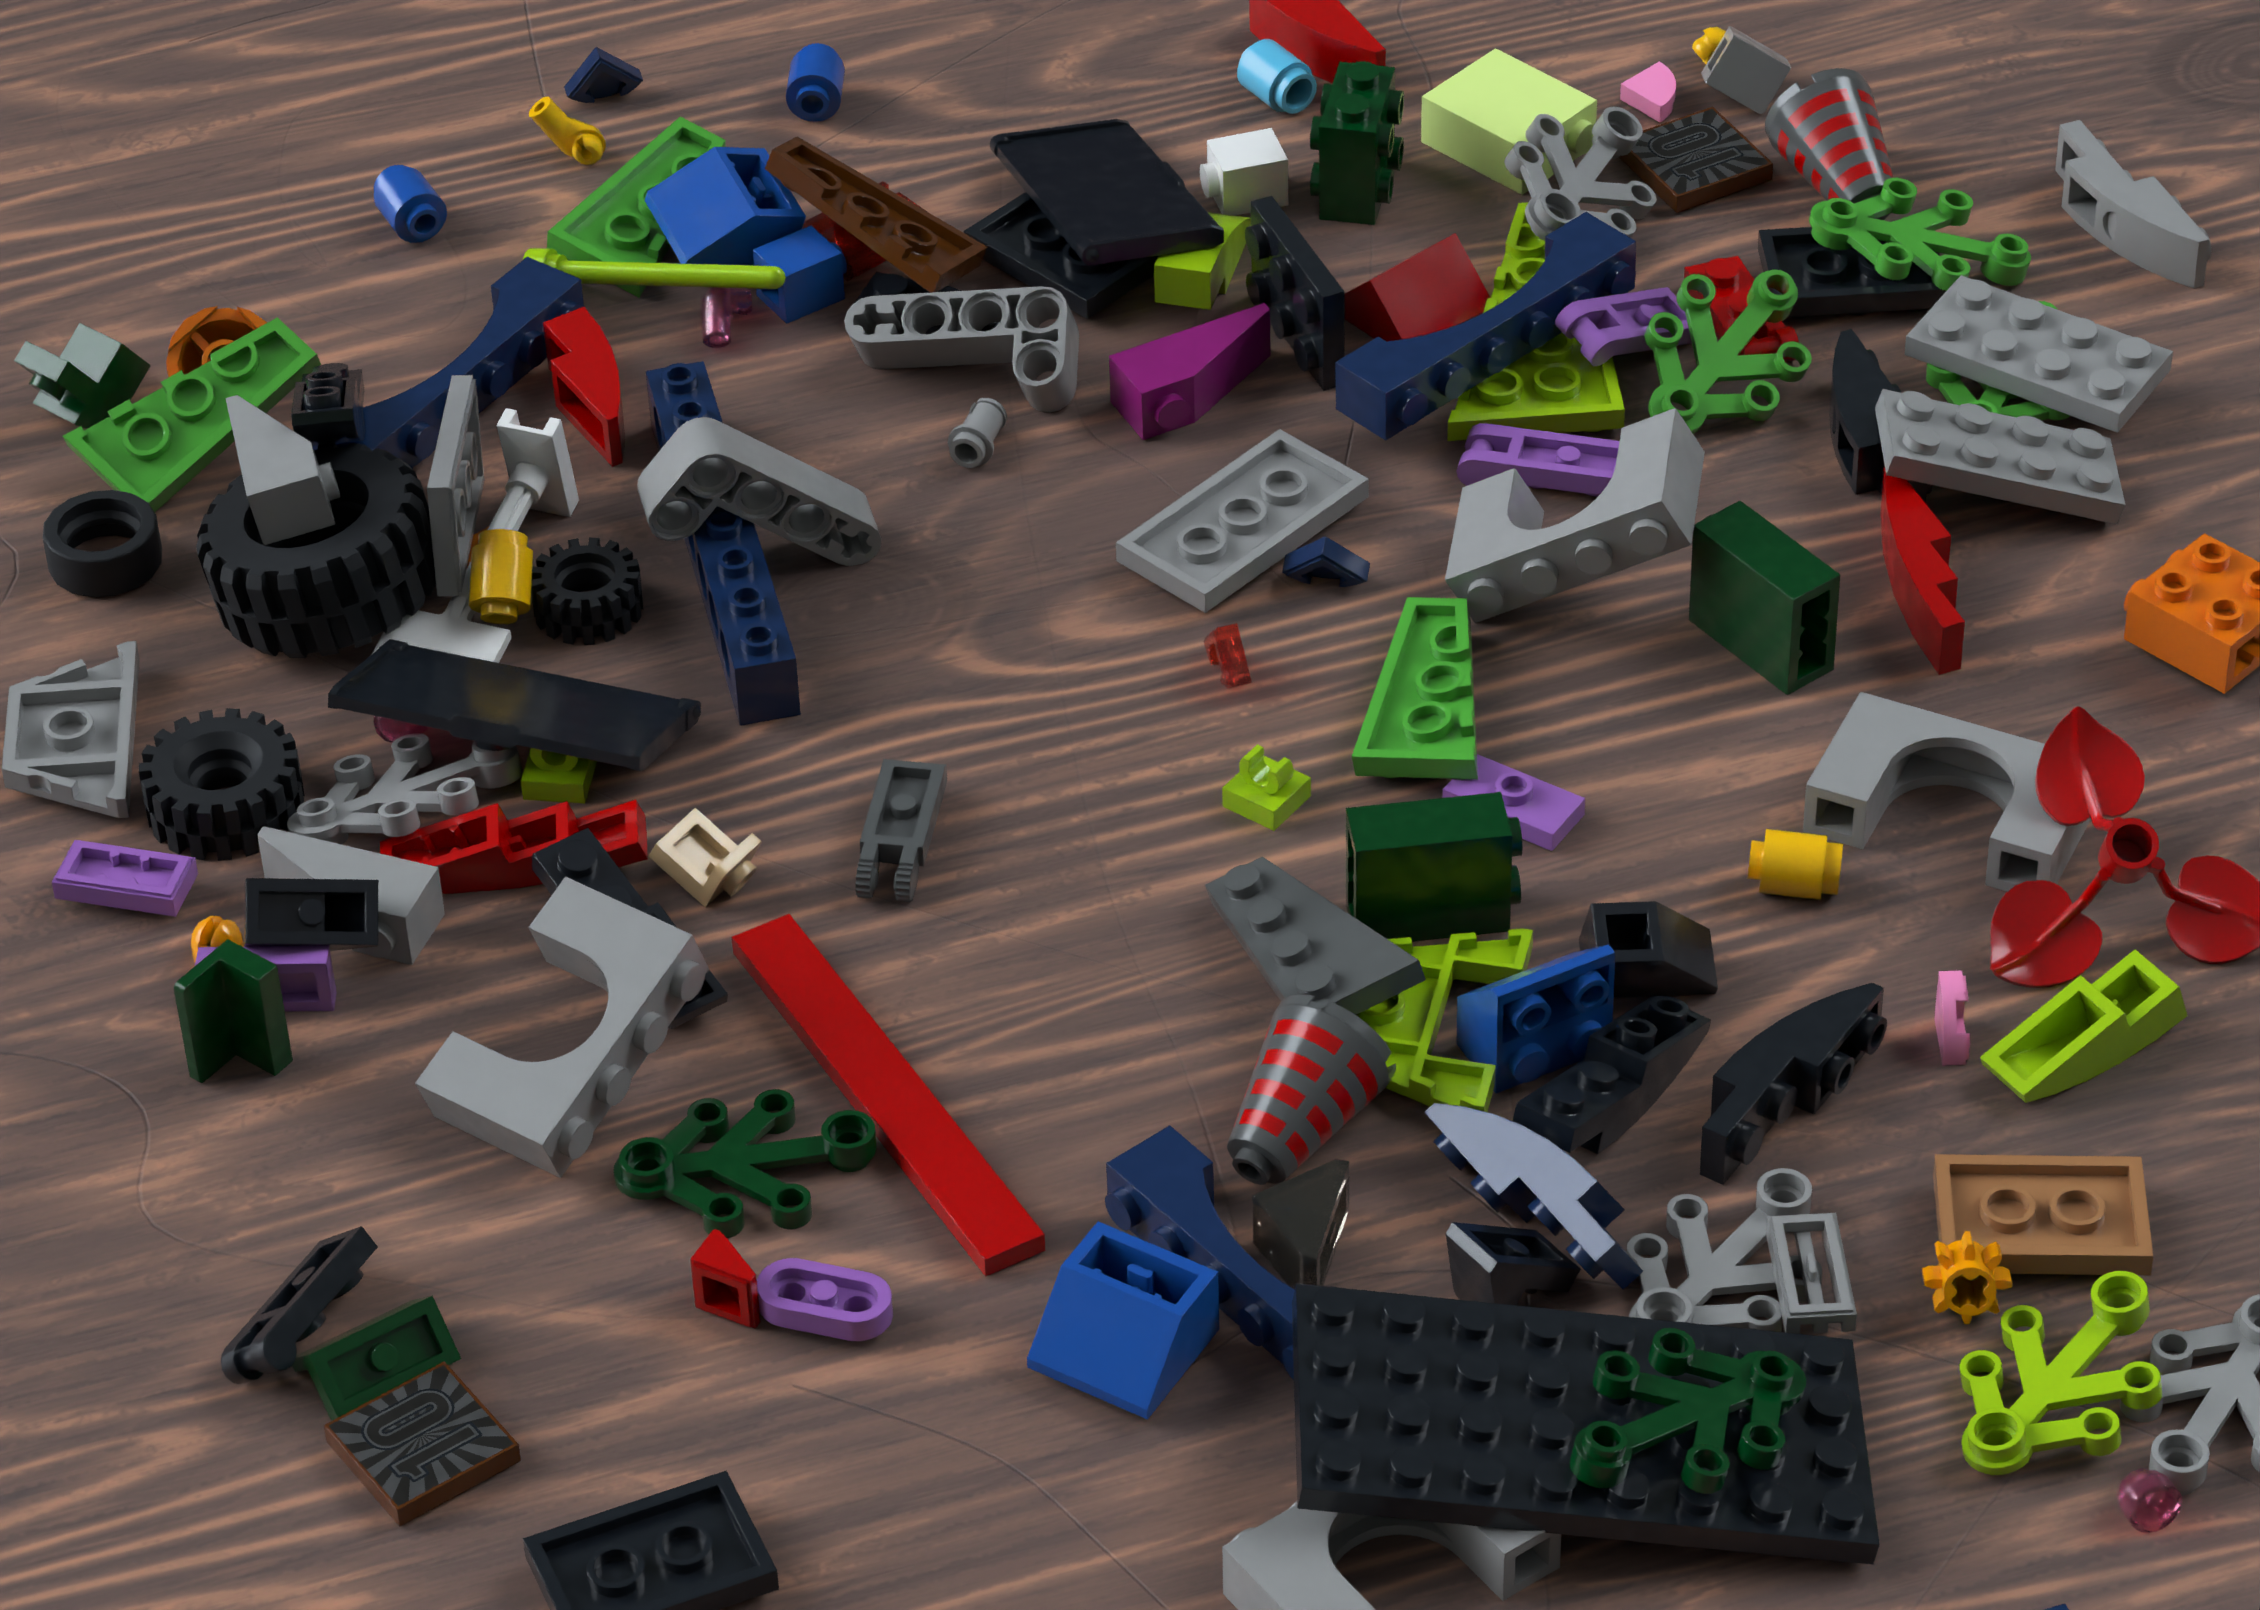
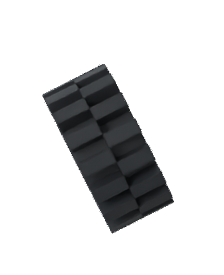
M589 537L588 545L580 546L579 539L576 538L568 540V549L564 550L559 544H556L549 548L550 557L542 553L536 559V566L532 567L531 594L536 624L540 630L546 628L547 636L555 640L560 634H563V643L574 645L577 637H583L584 645H595V636L602 635L605 642H609L615 639L616 629L626 634L632 629L631 621L638 623L641 618V609H643L640 567L638 560L633 559V552L627 547L620 551L619 543L609 540L605 547H601L600 538Z

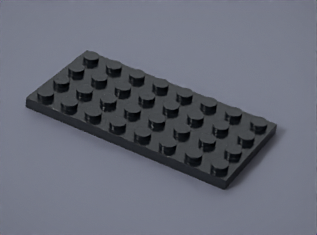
M1296 1283L1292 1300L1297 1509L1522 1531L1545 1530V1533L1874 1564L1880 1544L1853 1339ZM1663 1328H1677L1685 1331L1693 1338L1696 1346L1695 1349L1738 1359L1754 1351L1780 1352L1801 1367L1806 1377V1387L1801 1400L1792 1406L1787 1413L1779 1417L1778 1427L1785 1435V1444L1779 1463L1771 1469L1760 1470L1746 1465L1738 1456L1737 1448L1744 1426L1750 1422L1751 1411L1743 1407L1728 1414L1723 1452L1728 1456L1730 1465L1724 1486L1718 1492L1712 1494L1699 1493L1686 1486L1682 1480L1681 1472L1687 1452L1693 1447L1696 1428L1632 1454L1627 1475L1622 1483L1611 1488H1596L1581 1482L1570 1469V1457L1577 1434L1595 1421H1610L1623 1426L1668 1407L1629 1397L1625 1399H1611L1600 1394L1593 1385V1376L1598 1358L1607 1351H1622L1637 1360L1640 1372L1708 1388L1723 1384L1722 1382L1688 1373L1680 1376L1664 1375L1650 1365L1648 1355L1655 1333ZM1700 1467V1468H1702V1469H1704V1470L1711 1471V1470H1709V1469H1707V1468Z

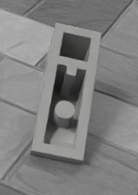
M235 395L225 398L246 496L263 545L335 525L330 500L340 498V493L330 462L318 465L310 441L240 396Z
M265 826L257 834L264 878L379 880L378 946L352 949L353 951L413 965L445 915L439 869L436 866Z

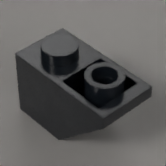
M1656 901L1590 904L1579 937L1580 951L1608 944L1614 950V997L1652 996L1654 994L1657 996L1716 994L1718 984L1710 929Z

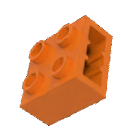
M2204 533L2183 550H2176L2163 566L2146 579L2142 578L2136 581L2128 591L2124 601V610L2127 612L2124 640L2223 694L2227 693L2260 666V562Z

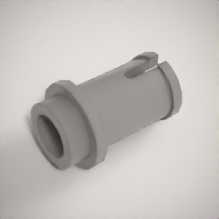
M980 398L977 404L975 402L972 404L965 421L951 431L947 442L950 456L958 465L974 468L989 461L994 451L993 441L1007 421V413L1004 407L991 398Z

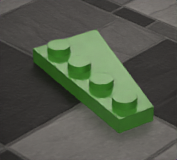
M680 116L548 231L547 248L555 249L558 254L565 255L569 261L661 263L670 248V244L644 201L647 191L713 147H725L726 140ZM616 285L638 298L646 288V286Z
M1407 597L1352 754L1355 776L1478 779L1471 620L1467 598Z

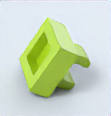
M1258 744L1240 760V772L1222 787V804L1224 808L1273 831L1311 797V777L1294 770L1291 760L1286 757L1277 762L1264 756V748Z
M530 748L521 778L523 800L567 801L568 803L585 804L597 761Z

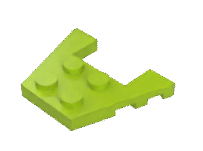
M1524 928L1508 930V939L1478 942L1475 932L1451 934L1449 944L1413 947L1411 937L1388 939L1419 960L1426 980L1356 1015L1379 1034L1392 1052L1385 1064L1389 1067L1396 1063V1071L1386 1088L1428 1106L1439 1103L1465 1106L1488 1112L1495 1087L1496 1065L1431 1055L1453 980L1458 979L1491 984L1526 971L1533 949V930Z

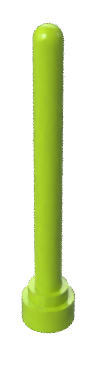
M529 248L523 259L526 257L532 258L580 278L582 284L778 289L783 286L786 279L784 271L777 266L569 261L565 255H560L555 249Z

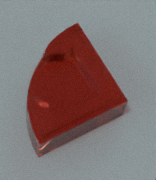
M1238 624L1215 628L1205 637L1203 642L1210 663L1214 666L1220 664L1222 672L1220 682L1227 688L1251 684L1252 680Z

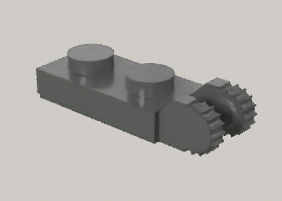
M883 759L860 838L861 855L855 883L857 897H873L878 885L880 862L899 864L894 876V891L897 901H913L918 883L919 866H924L947 785V766L945 764Z

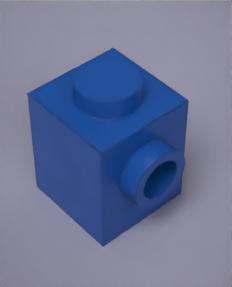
M812 225L753 249L755 266H777L785 273L786 279L782 287L778 289H756V295L786 324L845 299L843 274L847 272L845 256L836 243H830Z

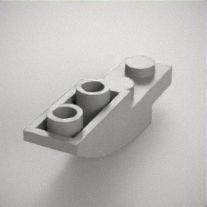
M2081 120L2060 124L2055 171L2064 181L2061 207L2096 240L2141 268L2191 288L2204 286L2206 264L2212 252L2211 242L2206 231L2202 227H2198L2182 209L2179 200L2175 196L2170 195L2154 176L2134 181L2131 174L2127 170L2122 169L2109 154L2104 143L2100 139H2096Z

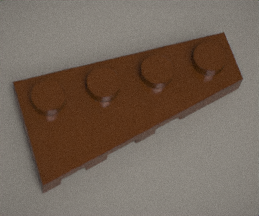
M795 137L772 149L765 170L779 179L787 189L799 194L928 292H938L980 266L988 248L987 246L803 139Z

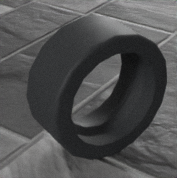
M104 490L78 495L53 509L44 522L43 543L49 572L57 585L72 594L88 597L116 596L134 590L151 579L162 563V544L157 516L148 502L132 493ZM117 535L131 538L123 545L105 551L88 552L74 549L84 541L100 536Z

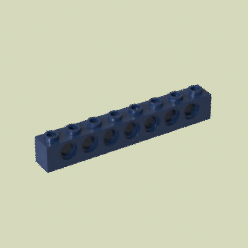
M704 361L689 364L677 363L665 368L646 371L651 428L658 452L676 430L689 420L708 417L722 422ZM717 506L698 530L684 539L739 725L801 715L796 656L755 525Z

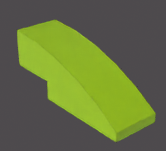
M1208 212L1217 224L1224 229V243L1213 248L1158 255L1154 264L1155 302L1211 310L1217 294H1226L1246 244L1245 230L1246 227L1251 226V218Z
M2134 949L2093 984L2089 983L2081 975L1985 1052L1980 1059L1984 1067L2025 1103L2060 1093L2113 1068L2156 1041L2188 1015L2180 987Z

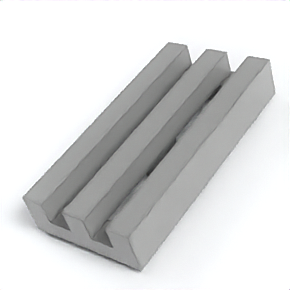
M1836 1212L1767 1216L1766 1236L1785 1333L1800 1334V1325L1812 1324L1813 1333H1828V1323L1839 1322L1841 1332L1855 1331L1857 1312ZM1810 1231H1821L1836 1303H1824ZM1788 1232H1794L1808 1303L1805 1305H1799L1785 1235Z

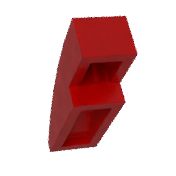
M1249 0L1250 31L1259 40L1272 39L1307 64L1312 71V75L1333 84L1339 62L1355 63L1365 61L1378 66H1386V49L1339 0Z
M585 307L543 322L548 369L552 372L556 407L612 467L623 463L625 430L619 370L612 347L604 332Z

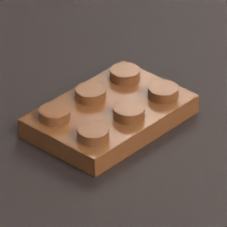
M1935 1154L1933 1179L1938 1240L1949 1245L1954 1241L1962 1240L1965 1231H1970L1973 1241L1981 1244L1984 1248L1993 1242H1997L2000 1245L2002 1260L1998 1266L2008 1268L2010 1274L2104 1275L2113 1271H2128L2136 1275H2151L2153 1249L2142 1157Z

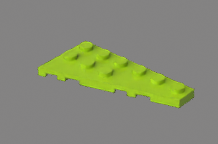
M1528 202L1518 203L1505 243V255L1501 266L1497 268L1494 277V289L1491 298L1487 299L1483 313L1497 306L1522 288L1536 274L1545 261V241L1534 234L1525 217V207ZM1563 333L1557 335L1543 346L1536 348L1505 367L1499 373L1492 375L1459 396L1455 410L1451 411L1448 420L1447 441L1466 440L1469 430L1479 423L1555 433L1598 432L1601 430L1623 428L1625 408L1613 357L1602 365L1592 366L1580 352L1582 345L1576 338L1569 339Z

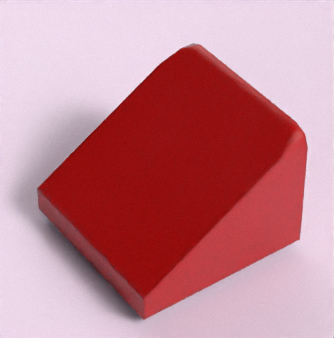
M714 1229L690 1259L695 1307L756 1329L760 1323L756 1274L720 1230Z

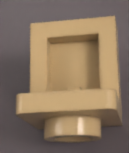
M694 808L654 845L648 857L706 907L721 892L726 891L730 896H733L749 881L757 869L750 861L762 841L751 833L737 845L699 810Z

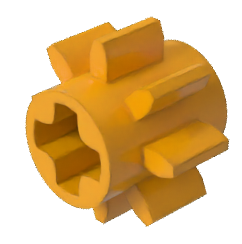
M1970 1231L1964 1232L1962 1240L1954 1241L1949 1245L1937 1241L1934 1245L1938 1266L1922 1268L1924 1286L1936 1289L1932 1296L1934 1310L1939 1314L1950 1308L1961 1315L1964 1324H1970L1972 1316L1979 1315L1986 1310L1998 1314L2000 1309L1996 1297V1289L2005 1290L2012 1287L2010 1270L1998 1266L2002 1260L2000 1245L1997 1242H1993L1984 1248L1981 1244L1973 1241Z

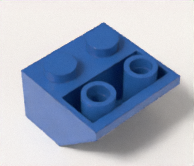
M713 147L647 191L644 201L681 264L754 265L753 249L802 229L806 215L791 190L787 189L779 179L765 170L769 159V154L765 148Z
M1608 944L1573 952L1457 996L1456 1044L1469 1061L1496 1065L1495 1087L1493 1090L1495 1093L1522 1083L1531 1082L1540 1076L1584 1059L1589 1036L1613 1021L1614 950Z
M1098 1221L1060 1267L1027 1356V1368L1148 1420L1219 1331L1218 1271Z

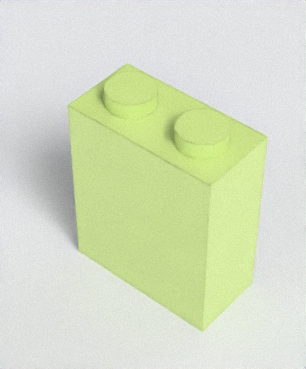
M1495 48L1422 96L1421 142L1523 195L1528 192L1525 181L1513 176L1507 170L1504 161L1517 142H1528L1526 130L1536 116L1548 114L1556 118L1563 125L1565 130L1563 138L1574 161L1581 155L1586 154L1593 146L1592 128L1597 119V100ZM1542 152L1544 156L1542 168L1547 179H1549L1554 173L1546 153Z

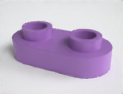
M787 1258L771 1263L761 1271L757 1278L760 1314L769 1323L779 1327L848 1341H865L882 1334L892 1322L891 1289L884 1279L873 1273L805 1259Z

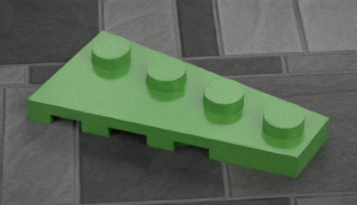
M277 317L210 354L211 361L185 375L182 370L161 381L163 387L133 404L130 400H127L107 411L110 417L86 430H83L82 426L63 435L67 446L113 490L132 493L148 502L153 511L156 512L235 441L225 398L238 395L267 413L295 388V382H302L303 374H311L312 369L321 365L317 353Z

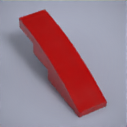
M1884 468L1880 514L1882 546L1894 597L1912 636L1938 675L1961 669L1965 620L1956 610L1958 577L1949 567L1951 534L1907 479L1888 476Z
M636 799L580 818H576L569 803L566 801L507 820L501 807L496 803L419 828L405 836L380 841V854L438 867L442 894L523 888L543 884L532 870L533 853L586 828H589L618 867L648 860L646 816Z

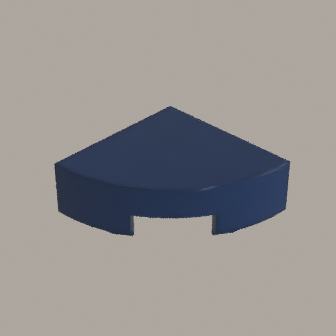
M595 47L564 88L568 98L583 103H594V99L609 97L617 93L620 96L628 94L643 81L640 69Z
M1325 536L1286 554L1282 573L1306 584H1311L1312 576L1340 579L1339 587H1349L1367 582L1370 563Z

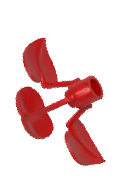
M2080 706L2073 708L2057 724L2048 737L2038 761L2035 786L2041 806L2055 822L2061 825L2074 826L2091 818L2092 824L2097 830L2108 832L2098 854L2101 869L2073 904L2068 893L2061 886L2046 880L2025 881L2007 891L1996 906L1990 924V969L1994 975L2011 984L2029 988L2061 985L2082 975L2097 958L2103 937L2100 927L2081 912L2089 906L2109 880L2121 884L2135 883L2141 880L2147 872L2153 873L2162 893L2166 897L2175 900L2166 915V928L2171 940L2185 955L2203 963L2223 964L2238 960L2260 948V881L2242 866L2229 859L2206 855L2188 860L2179 873L2178 888L2173 886L2164 869L2165 861L2162 858L2156 857L2159 850V839L2153 827L2141 819L2121 818V816L2133 809L2144 789L2145 775L2139 757L2123 738L2100 724ZM2104 817L2114 818V820L2104 819Z

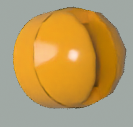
M209 916L198 922L191 937L194 963L196 962L198 947H208L207 945L209 944L210 947H219L227 939L244 947L243 936L237 924L229 919L222 920L220 916Z

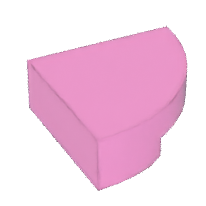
M1660 61L1621 83L1620 100L1659 123L1672 113L1673 103L1676 98V79L1671 70Z
M1939 971L1934 1020L1942 1066L1966 1065V1060H1969L1970 1033H1966L1963 1019L1965 1002H1968L1966 976H1963L1962 971Z

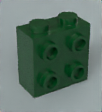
M1365 61L1355 63L1339 62L1333 84L1324 83L1320 104L1321 116L1313 117L1310 131V149L1319 150V162H1314L1312 167L1310 194L1311 196H1319L1320 220L1375 225L1381 204H1390L1394 188V170L1400 171L1404 153V138L1395 136V124H1401L1404 110V91L1395 90V67L1378 66Z

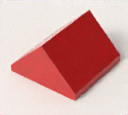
M1454 233L1346 292L1345 320L1374 339L1380 337L1386 342L1402 340L1441 331L1483 314L1487 299L1491 297L1458 236Z

